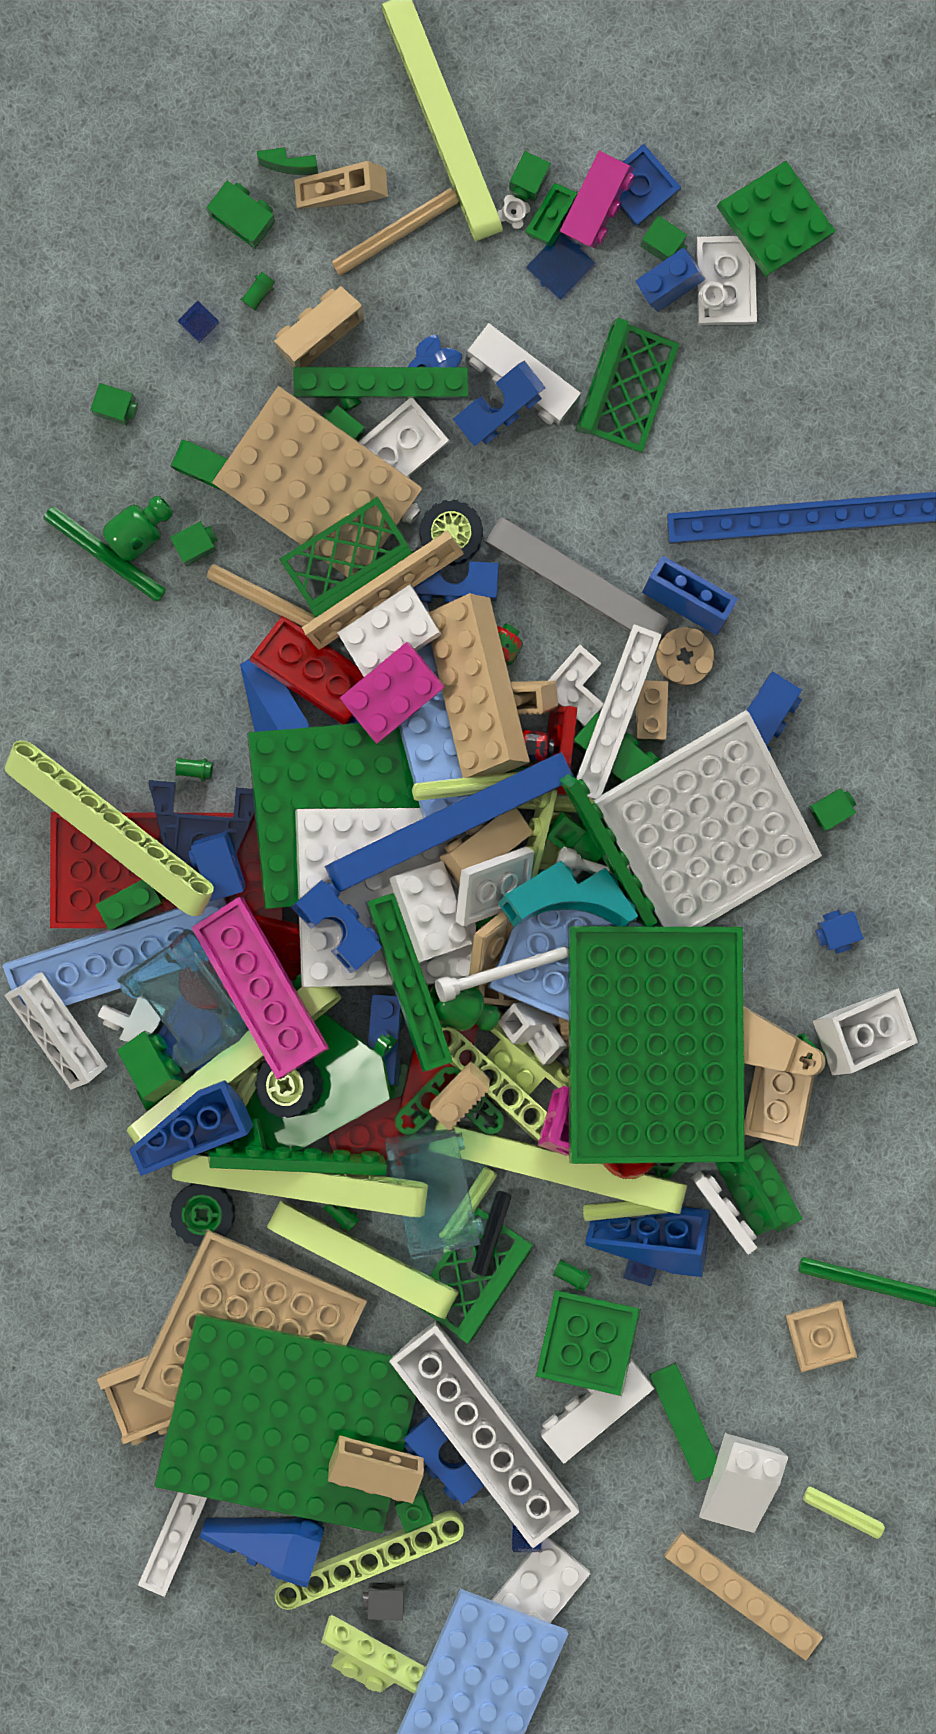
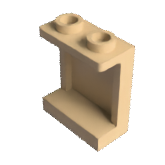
M148 1356L103 1373L97 1378L100 1389H104L119 1425L122 1433V1444L131 1442V1445L134 1446L146 1441L148 1434L158 1431V1434L161 1435L167 1433L173 1409L133 1392V1388Z

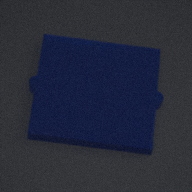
M561 232L552 247L546 245L527 265L526 269L541 282V287L546 286L561 300L593 267L595 262L580 249V244H574Z

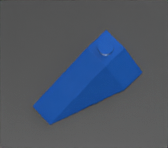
M250 659L240 664L255 732L311 727L287 686L249 661Z
M223 1080L195 1092L134 1144L129 1151L142 1176L243 1137L249 1133L253 1123L242 1098L226 1080Z
M682 1207L681 1214L645 1215V1217L630 1219L629 1217L590 1221L585 1245L672 1274L702 1277L707 1255L710 1210Z
M206 1518L199 1538L228 1553H241L247 1557V1563L254 1567L258 1563L271 1569L270 1575L277 1579L307 1588L325 1527L319 1526L313 1521H303L300 1519Z

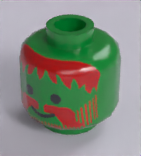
M507 623L503 627L497 625L506 665H512L523 647V641L518 637L520 631Z

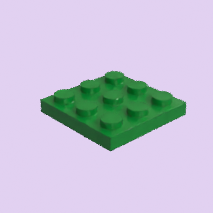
M787 161L720 201L716 206L765 277H768L835 233V229Z
M555 1290L536 1377L622 1397L641 1309Z

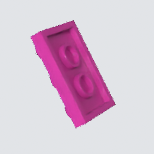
M406 642L342 695L340 699L377 744L441 692L445 686L412 645Z

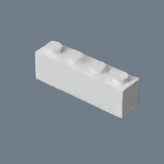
M489 323L467 350L470 365L479 372L486 370L494 376L492 381L495 384L517 364L525 360L546 387L539 393L542 399L533 407L539 411L538 416L550 425L554 422L559 426L580 399L581 393Z
M630 1358L622 1397L588 1389V1392L581 1398L575 1396L564 1406L566 1410L557 1417L554 1414L542 1424L544 1429L541 1430V1437L564 1464L654 1389L653 1385Z

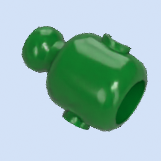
M161 496L152 497L148 502V506L144 509L135 504L129 505L104 526L103 536L108 545L120 558L125 561H133L160 540L161 532L157 525L160 522L168 521L173 515V510Z
M435 984L430 991L435 1011L443 1028L449 1026L456 1030L466 1031L477 1024L479 1029L490 1031L499 1022V1009L492 1004L484 1005L483 994L477 987L462 990L459 995H456L455 999L444 1003L440 1001L437 995Z

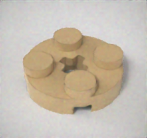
M688 627L677 628L667 633L659 643L656 652V664L662 676L681 686L693 685L704 679L712 669L714 650L710 640L700 630ZM684 647L687 652H692L693 657L689 659L690 663L686 665L684 661L677 660V656L681 654L680 649H684Z

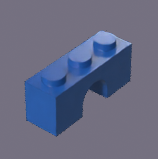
M525 360L517 364L496 382V385L504 395L502 408L491 407L481 396L453 418L474 446L481 441L485 445L499 435L496 431L498 427L503 423L506 427L510 426L520 417L518 411L522 407L526 406L530 409L542 399L539 393L546 387Z
M469 561L468 576L461 583L451 584L446 582L439 570L413 588L420 600L427 603H432L433 598L444 599V603L448 604L469 593L488 597L490 601H496L498 563Z
M321 880L295 902L291 908L310 929L325 919L335 921L341 928L342 938L331 952L350 973L355 972L382 948L378 943L380 938L372 928H365L360 923L358 912L351 905H344L338 898L340 896L339 891L330 882L325 883Z
M372 995L368 1045L375 1049V1044L382 1034L386 1036L387 1033L398 1040L393 1049L384 1058L389 1085L399 1087L401 1068L399 1038L401 1029H404L405 1018L397 996Z
M429 1413L407 1432V1435L404 1437V1440L407 1442L404 1445L411 1455L424 1459L426 1463L424 1469L434 1480L439 1478L445 1484L443 1489L454 1502L458 1499L464 1505L484 1487V1484L464 1459L458 1463H448L442 1459L439 1449L448 1440V1437Z

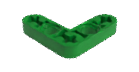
M449 1066L441 1068L397 1112L394 1119L397 1130L407 1135L416 1133L432 1117L429 1112L430 1110L425 1109L421 1105L422 1095L426 1092H432L437 1097L440 1092L432 1088V1084L435 1082L439 1087L445 1081L444 1073L449 1075L454 1073L457 1076L460 1071ZM481 1097V1101H477V1105L473 1109H469V1113H465V1116L483 1133L495 1134L503 1127V1115L486 1097ZM415 1103L417 1108L426 1115L422 1119L418 1114L412 1120L415 1124L413 1128L408 1126L402 1128L401 1125L404 1121L401 1117L404 1114L411 1116L416 1111L411 1108ZM483 1103L487 1105L486 1108L482 1109L487 1115H496L494 1119L496 1126L494 1128L491 1126L485 1128L483 1125L486 1121L480 1114L476 1116V1119L472 1116V1114L481 1109Z

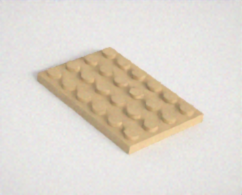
M279 385L212 482L300 545L377 496L397 525L422 490V487ZM376 505L365 511L363 523L380 527L382 514ZM361 515L354 518L353 521L360 522ZM385 520L383 527L391 529ZM346 523L340 528L338 538L355 542L359 526ZM362 527L358 543L375 547L379 530ZM337 530L327 536L335 537ZM382 531L379 548L382 547L391 533ZM321 539L316 542L314 554L331 558L334 541ZM337 542L334 559L351 562L354 546ZM357 547L354 563L368 565L373 559L374 551ZM338 563L332 564L333 568L348 577L350 566ZM353 567L352 574L360 570V568Z

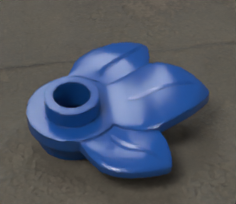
M431 335L419 343L416 348V358L410 362L408 367H458L462 354L452 348H441L438 335Z

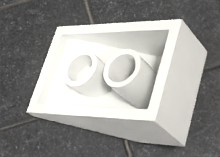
M899 988L813 1020L832 1075L854 1073L918 1043Z
M725 1433L699 1517L754 1533L780 1486L788 1456L779 1448Z

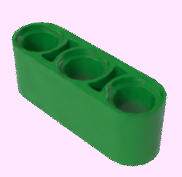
M181 440L170 467L223 491L212 482L228 458L189 441Z

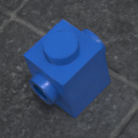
M836 910L824 914V921L818 922L819 929L815 930L820 946L825 945L827 950L834 949L836 954L852 949L851 943L864 939L854 911L840 914V911Z

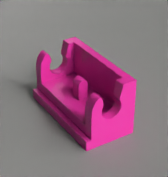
M562 1086L552 1092L538 1146L568 1156L570 1150L569 1088Z

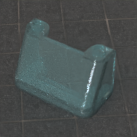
M183 930L117 979L125 995L134 999H138L141 996L146 998L177 1040L173 1046L172 1056L175 1063L186 1074L237 1043L249 1030L192 930Z
M453 1128L452 1130L442 1129L385 1138L393 1178L418 1181L428 1185L425 1215L422 1217L402 1216L411 1260L480 1245L479 1235H484L481 1217L474 1218L460 1151L465 1150L462 1132L456 1133L455 1128Z

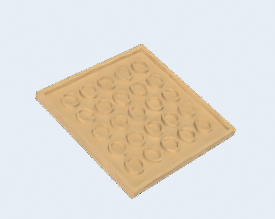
M207 1229L133 1388V1392L173 1409L196 1313L347 1345L367 1300L364 1297Z

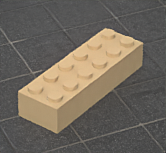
M469 593L428 612L442 634L431 641L439 680L445 686L442 693L462 777L503 774L530 763L490 598Z

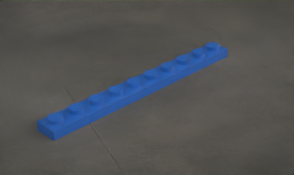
M936 492L668 513L669 544L936 522Z

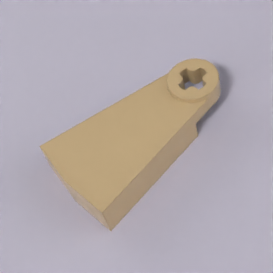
M743 1006L745 1064L811 1077L822 1072L825 1067V1057L819 1049ZM812 1053V1059L816 1061L815 1066H809L807 1070V1064L803 1062V1058L810 1057Z

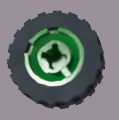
M195 1183L184 1187L176 1195L171 1205V1226L175 1229V1234L181 1237L185 1243H191L196 1247L200 1246L207 1229L225 1237L235 1221L236 1209L232 1201L233 1198L226 1192L225 1188Z

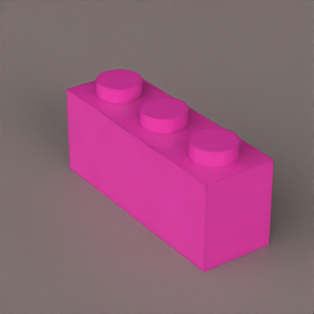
M599 150L560 232L592 248H596L597 244L601 245L608 234L606 226L610 217L615 218L622 204L619 199L623 191H628L634 181L635 175L632 174L634 168Z

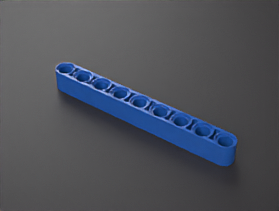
M562 752L324 867L333 886L340 893L562 786L559 780L567 774L572 776L573 774Z

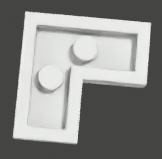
M579 645L548 681L556 682L558 704L561 707H578L576 720L585 727L591 718L603 707L604 703L583 686L601 665V662Z

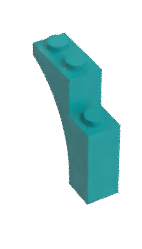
M562 860L505 894L498 902L513 927L536 915L556 910L587 912L605 919L614 926H628L638 917L635 905L629 898L625 897L619 888L618 880L606 868L577 884L573 871L568 866H565Z

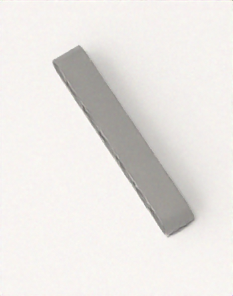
M499 517L485 540V543L495 551L631 633L632 627L635 624L662 634L669 623V620L660 613L502 517Z

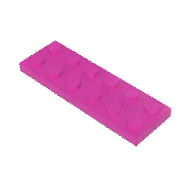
M243 897L236 898L192 927L193 932L276 1079L284 1078L329 1049Z

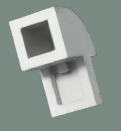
M139 996L131 1015L108 1005H103L98 1017L103 1018L102 1024L117 1031L120 1027L124 1028L119 1039L129 1042L143 1031L154 1034L160 1027L168 1007L144 996Z
M514 1003L498 1022L512 1044L529 1043L543 1065L551 1064L567 1047L555 1029L559 1021L552 1014L526 1003Z

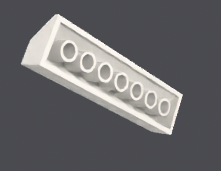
M437 1320L413 1337L389 1360L532 1548L536 1547L579 1513L576 1501Z

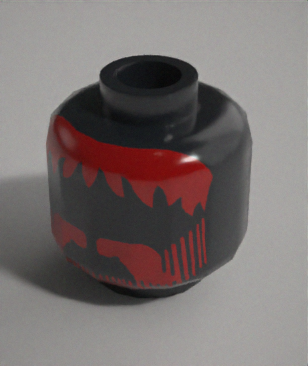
M522 730L530 763L521 767H531L553 756L554 739H550L547 731Z

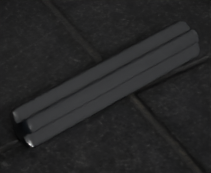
M500 1190L495 1194L471 1269L475 1274L486 1276L512 1198L511 1194Z

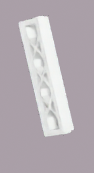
M42 972L34 975L22 986L4 995L70 1090L89 1083L108 1067ZM18 995L21 996V998L23 999V1001L25 1002L26 1005H24V1004L22 1003V1001L19 999ZM36 1021H37L38 1023H40V1025L42 1026L43 1029H41V1028L38 1026V1024L36 1023ZM69 1069H71L75 1073L77 1079L73 1076Z

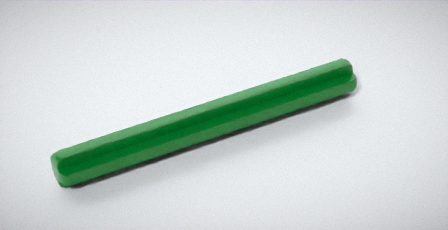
M50 507L43 517L45 521L153 601L157 602L164 596L166 591L164 587L129 561L120 558L110 547L59 509Z
M802 1257L799 1262V1272L806 1275L936 1307L935 1290Z

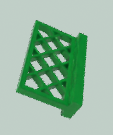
M618 317L611 323L575 431L583 434L588 433L642 453L679 343L628 324L629 321ZM629 333L639 336L644 348L631 353L626 343ZM647 340H650L654 343L649 345ZM658 344L670 348L667 360L657 363L651 350L652 347ZM623 350H624L626 356L623 357V358H621L622 353H623ZM646 351L653 366L640 372L633 356ZM628 359L635 375L621 380L617 367L620 362ZM665 364L663 372H661L660 366ZM655 369L660 381L656 388L648 391L641 375ZM615 377L617 383L612 385L613 379ZM637 378L643 394L630 399L624 383ZM619 386L626 402L612 408L607 396L611 389ZM655 392L654 398L652 399L650 394ZM646 397L650 410L647 415L639 418L632 402ZM604 405H606L608 410L602 413ZM628 405L634 421L621 426L614 411ZM610 414L616 427L615 430L609 433L597 429L600 417ZM646 419V422L643 427L641 421ZM636 424L641 433L638 444L628 441L623 429ZM618 432L620 437L614 436L612 434Z
M377 496L288 552L279 560L310 606L314 616L318 617L414 552ZM375 505L382 514L380 527L363 523L365 511ZM361 515L360 522L353 521L354 518ZM385 520L391 529L383 527ZM346 523L359 526L355 542L338 538L340 528ZM362 527L379 530L375 547L358 543ZM337 530L335 537L327 536ZM382 531L394 534L400 544L391 550L379 548ZM321 539L334 541L331 558L314 554L316 542ZM337 542L354 546L351 562L334 559ZM312 546L311 553L304 552L305 549ZM357 547L374 551L371 563L366 566L354 563ZM377 552L385 553L384 555L376 559ZM297 554L310 557L307 572L295 571L288 560ZM313 558L330 562L327 577L309 574ZM333 563L350 566L346 579L342 581L330 579ZM353 567L360 568V570L352 574ZM298 576L305 577L304 585ZM308 578L325 582L323 593L312 599L306 589ZM328 583L336 584L327 590Z
M479 1207L476 1208L454 1244L448 1247L430 1277L442 1282L440 1272L443 1267L455 1265L458 1282L446 1285L450 1287L459 1286L462 1302L455 1303L452 1307H463L464 1320L457 1327L449 1321L448 1315L446 1319H443L420 1308L457 1334L467 1344L472 1342L535 1247V1244L503 1224L500 1234H507L516 1241L510 1250L498 1253L496 1245L493 1254L497 1267L495 1273L485 1277L477 1274L478 1278L462 1281L459 1264L475 1260L477 1253L475 1239L482 1238V1235L474 1236L472 1223L478 1215L485 1220L489 1216L487 1212ZM469 1229L470 1237L462 1239ZM471 1240L474 1258L458 1261L456 1247L460 1242ZM453 1254L454 1262L447 1263V1261ZM506 1255L500 1264L499 1256ZM490 1279L484 1288L483 1280ZM478 1281L481 1294L476 1300L466 1301L463 1284ZM473 1304V1306L468 1312L467 1305Z

